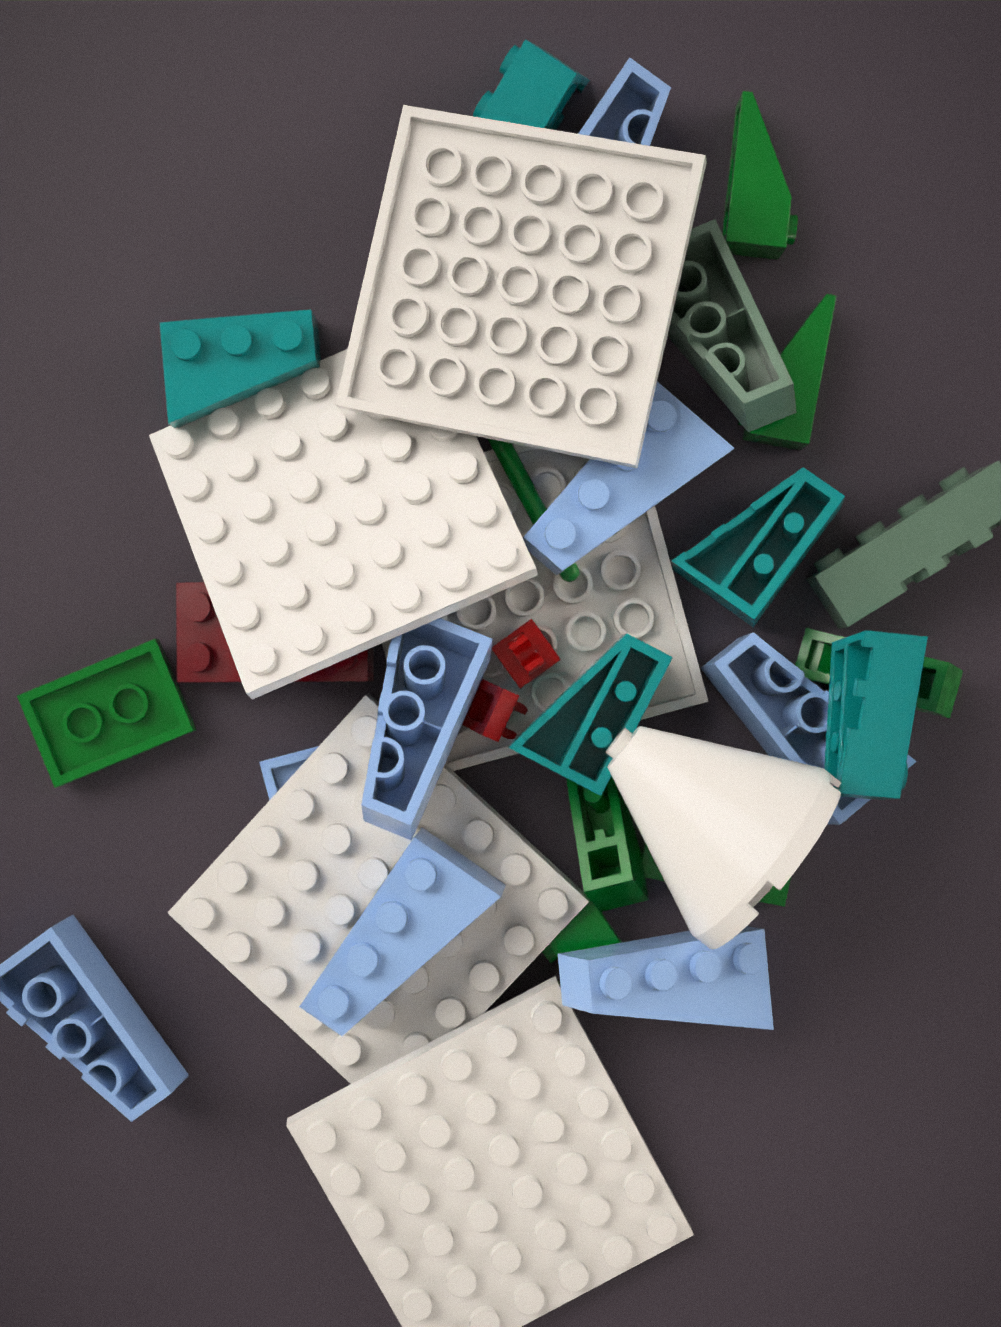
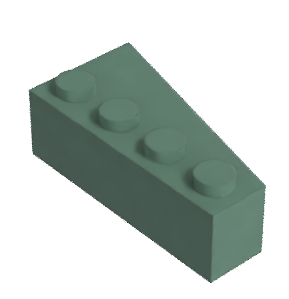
M716 219L692 228L668 331L669 339L748 432L796 413L794 383Z
M996 461L971 473H968L965 467L960 468L939 482L943 491L931 499L926 500L924 495L920 494L897 509L901 518L885 528L883 523L879 521L855 536L860 545L844 555L837 548L814 563L818 572L806 580L838 629L851 626L908 590L906 585L912 581L918 583L945 568L951 562L949 557L957 554L959 556L993 538L991 530L1001 525L1000 461Z

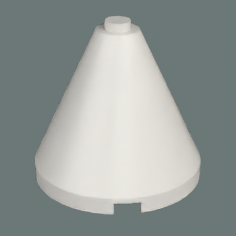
M639 726L633 733L624 728L606 750V753L612 757L607 768L691 934L712 950L728 943L758 916L759 912L753 907L773 886L778 890L782 889L822 834L841 796V792L833 787L836 786L838 788L841 782L824 768Z

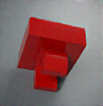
M532 619L492 647V651L519 689L561 660Z
M482 679L462 725L496 742H499L501 736L506 739H515L517 733L506 728L512 711L526 715L528 709L524 704L517 701L519 695Z

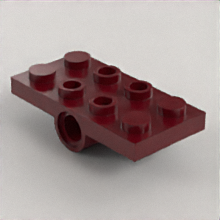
M176 583L177 682H242L205 583ZM374 647L294 682L374 681Z

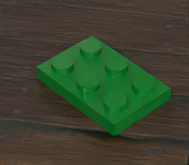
M156 638L17 695L54 788L66 785L197 730L160 639Z

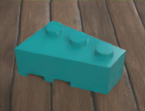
M525 39L521 47L514 45L509 50L499 69V72L504 75L494 93L488 90L482 96L473 112V117L557 130L564 120V116L561 113L574 91L578 90L582 93L590 80L543 48Z
M311 309L159 322L168 424L173 428H180L210 415L219 408L231 406L256 395L265 388L275 387L302 375L311 368L320 367L321 354L318 321Z
M803 467L753 502L749 508L731 521L722 524L712 531L711 535L693 548L671 561L672 569L754 627L839 512L845 495Z
M865 630L832 642L824 769L841 782L838 788L836 786L833 787L841 792L842 797L876 800L900 799L901 790L904 789L908 777L906 761L928 636Z
M627 633L623 634L508 745V748L601 796L611 778L607 767L612 757L606 753V750L624 728L628 729L631 733L636 730L673 657Z

